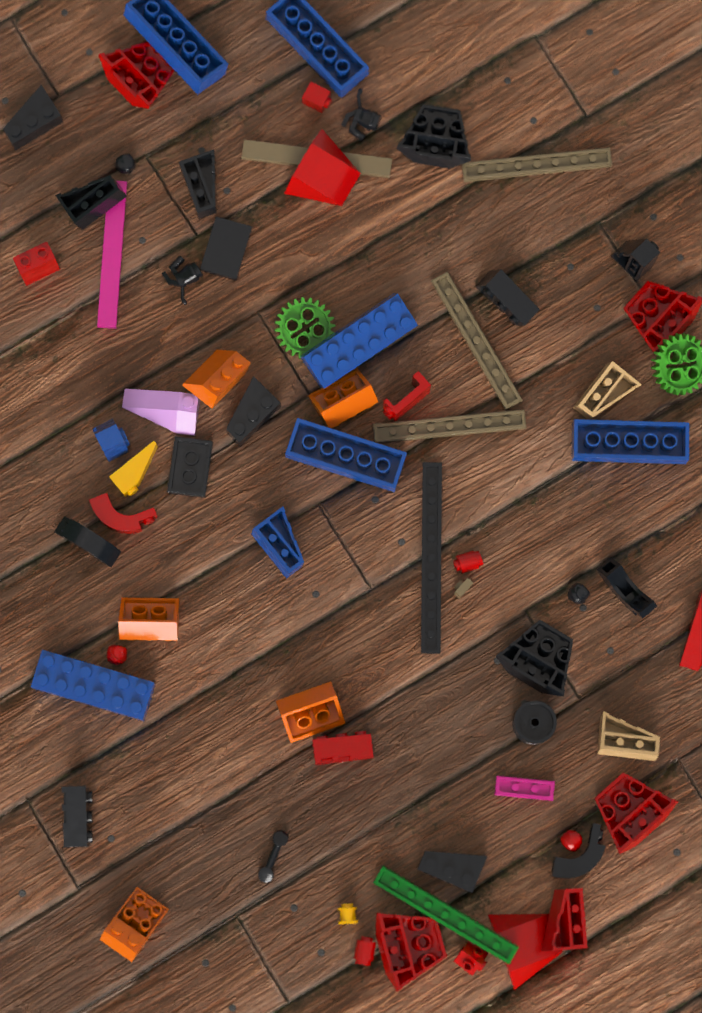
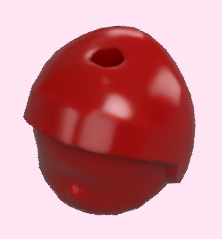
M120 645L109 646L106 653L108 662L115 665L124 663L127 659V649Z
M574 830L566 831L560 838L561 844L570 852H576L581 847L583 841L582 836Z

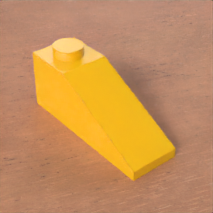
M155 441L109 476L124 497L127 495L132 496L139 490L137 487L140 486L158 448Z

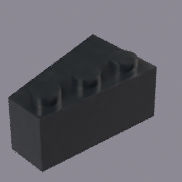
M40 85L3 130L16 151L63 123V120L45 89Z
M213 149L179 161L180 170L198 219L216 214L215 150Z
M110 175L92 181L86 186L73 188L70 192L55 195L74 224L82 230L127 197L118 182Z
M648 239L628 240L611 257L637 282L654 266L660 251L657 244L653 241L650 242Z
M502 269L490 270L475 286L501 312L505 313L509 317L510 322L515 326H525L540 310Z
M254 376L226 428L227 434L240 447L281 408V403Z
M86 786L62 787V793H64V804H62V811H64V847H89V843H93V831H89V823H93V811H89V803H93V792L89 791V788Z
M424 851L417 870L473 893L487 856Z

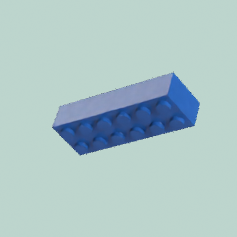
M131 0L126 4L123 16L197 95L225 75L228 63L169 0Z
M279 0L266 11L267 21L340 98L345 96L369 75V66L306 0Z
M393 293L300 357L319 387L325 389L417 327L418 324L399 294Z
M300 418L296 420L285 453L288 459L392 492L396 490L407 452Z
M574 419L572 423V461L686 464L689 461V423Z
M46 650L41 652L31 684V688L144 722L156 686L154 682Z

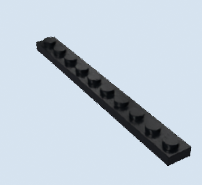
M423 462L421 654L441 653L442 463Z

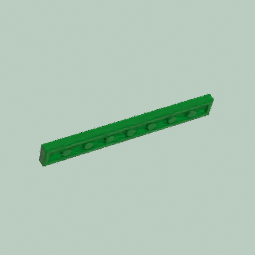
M382 866L373 882L375 885L507 964L511 963L520 947L386 866Z

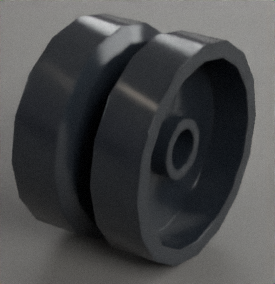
M529 701L520 706L512 720L513 732L516 737L529 745L542 744L550 739L557 725L556 715L552 708L540 701ZM532 719L538 722L537 726L531 724Z

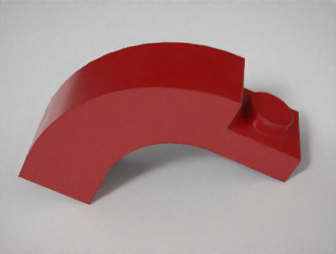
M107 493L89 499L98 519L106 527L119 533L134 534L142 532L140 524L148 525L155 522V518H158L154 507L135 515L120 514L113 508Z

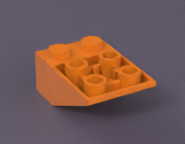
M136 887L106 927L100 940L132 962L169 909Z

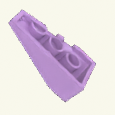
M125 389L122 408L167 428L176 434L195 436L200 399L191 393Z

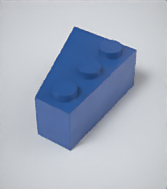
M113 419L92 428L108 462L129 452L127 448L130 446L123 429H118Z
M283 506L254 527L251 535L287 579L302 568L304 560Z

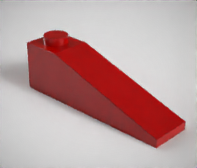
M702 591L698 595L679 664L681 667L698 671L702 666Z

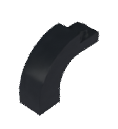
M65 516L54 531L58 536L80 547L109 567L113 566L122 552L90 529Z
M609 558L597 568L598 573L607 586L635 616L639 615L643 619L657 607L656 603L632 582L621 564L613 558Z
M591 824L588 845L582 855L575 859L554 857L551 877H579L588 873L598 864L605 850V845L598 844V841H602L603 829H600V824Z

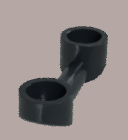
M279 830L273 835L274 845L267 863L258 872V878L263 883H269L274 878L273 866L281 846L286 845L288 842V835L285 831Z

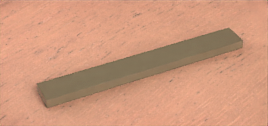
M244 140L241 158L243 160L298 166L308 148ZM343 152L361 175L390 178L392 158Z
M610 147L473 161L461 164L463 182L608 168L612 167Z
M445 272L432 279L433 287L504 409L508 410L522 402V398L449 273Z
M524 409L373 424L375 443L502 432L527 428Z

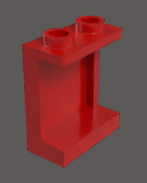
M47 242L13 257L26 286L60 270Z
M419 371L412 377L411 384L415 389L395 406L387 398L383 401V413L389 420L393 419L396 422L430 393L431 384Z

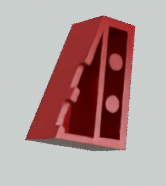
M366 731L355 732L353 736H347V733L336 734V737L333 738L319 736L312 740L315 765L374 758L371 734H367Z
M583 888L554 890L542 951L588 948Z

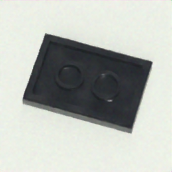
M216 217L200 271L237 281L252 226Z
M175 436L167 489L168 494L206 497L213 441Z

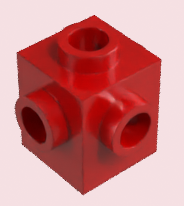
M468 940L453 962L473 976L477 970L481 972L487 964L485 958L489 953Z

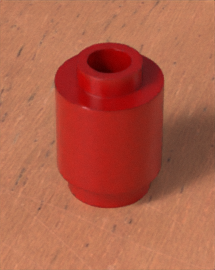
M474 550L456 555V560H453L455 570L460 571L461 574L479 569V566L483 565L480 552H474Z
M361 936V940L357 939L354 954L355 964L371 966L376 948V943L372 942L373 938Z

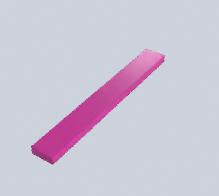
M117 181L127 195V181ZM126 198L108 210L105 215L98 328L117 329Z

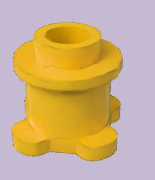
M353 903L341 904V908H338L340 910V921H338V924L358 923L355 913L357 907H353Z

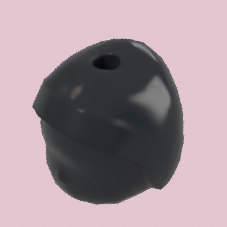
M130 153L120 155L114 163L116 169L122 174H129L136 167L135 160Z
M575 583L570 587L567 596L575 604H583L590 596V592L583 584Z

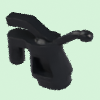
M359 89L357 94L358 109L347 113L341 124L342 127L346 128L349 119L354 116L349 133L360 141H363L366 135L357 129L358 124L369 131H376L382 115H379L376 111L362 108L360 98L363 92L362 89Z
M179 255L169 265L176 280H171L166 272L161 274L168 285L181 287L182 304L186 305L184 288L186 285L199 281L203 274L195 262L188 263L177 272L176 269L185 261Z

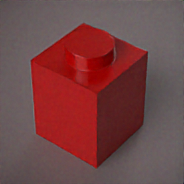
M310 82L302 96L303 104L321 113L325 108L328 109L332 102L331 91L313 82Z

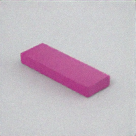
M496 776L495 795L553 801L555 781Z

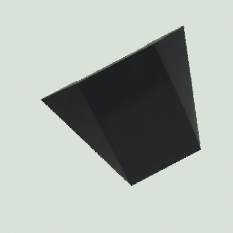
M423 104L409 130L406 131L402 141L397 145V149L413 163L451 169L471 161L461 112L456 109Z
M539 620L506 649L497 654L496 658L510 675L540 693L563 697L573 639Z

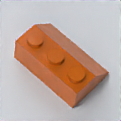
M216 350L182 386L210 408H213L246 375L251 362L237 351Z
M358 368L350 371L325 389L320 388L308 395L324 424L331 429L379 402L371 384Z
M121 597L118 620L119 640L177 641L179 598Z
M331 681L276 701L290 743L346 724Z

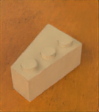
M611 361L605 365L573 408L586 419L593 418L642 384L615 362Z
M605 711L602 712L600 716L597 754L656 761L659 756V736L630 725L622 719L619 720Z

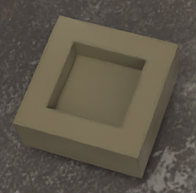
M469 578L465 581L461 579L454 587L456 589L454 595L460 599L473 585V582Z

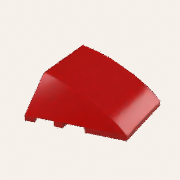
M149 42L133 45L131 48L124 50L116 49L115 52L105 54V52L99 54L107 80L132 106L149 109L175 71Z
M321 129L295 170L284 194L343 206L361 173L325 131Z
M647 281L623 309L652 352H659L660 350L657 345H664L663 339L669 340V335L682 334L694 321L701 307L702 297H694L686 292H678L670 289V287Z
M622 773L594 798L619 854L636 847L666 820L678 803L673 798L671 799L663 795L661 792L646 786L625 773Z
M376 913V939L385 973L396 991L401 990L409 982L415 980L419 975L447 957L439 924L430 917Z
M488 914L493 931L520 946L511 963L507 964L505 962L514 990L563 952V950L542 951L549 914Z

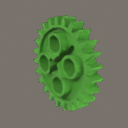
M301 297L300 303H298L297 299H293L294 305L289 302L286 303L288 309L282 307L283 315H276L280 321L274 322V324L279 326L274 332H279L280 334L276 339L282 340L279 346L286 345L284 352L292 350L291 356L298 353L299 359L302 354L335 333L331 331V328L336 325L330 324L334 317H328L331 311L323 310L325 304L319 307V300H316L313 304L312 298L305 302L304 297ZM304 310L311 312L312 317L310 320L303 318L302 313ZM315 318L319 319L318 322L307 328L308 333L303 331L295 338H291L292 334L303 327L302 324L307 325ZM290 320L296 323L294 331L287 328V323ZM316 325L322 328L320 336L315 335L313 332ZM300 336H304L307 339V344L304 347L298 344Z
M676 333L675 336L669 335V340L663 339L664 345H657L660 351L653 352L657 358L651 359V361L656 363L651 369L656 370L652 376L658 377L656 383L661 384V389H666L667 393H673L674 395H686V392L692 393V388L699 389L697 383L702 384L701 340L695 339V336H689V334ZM673 352V358L670 360V355ZM695 361V364L691 365L682 364L683 362L691 363ZM668 364H682L678 367L671 366L666 368V365Z

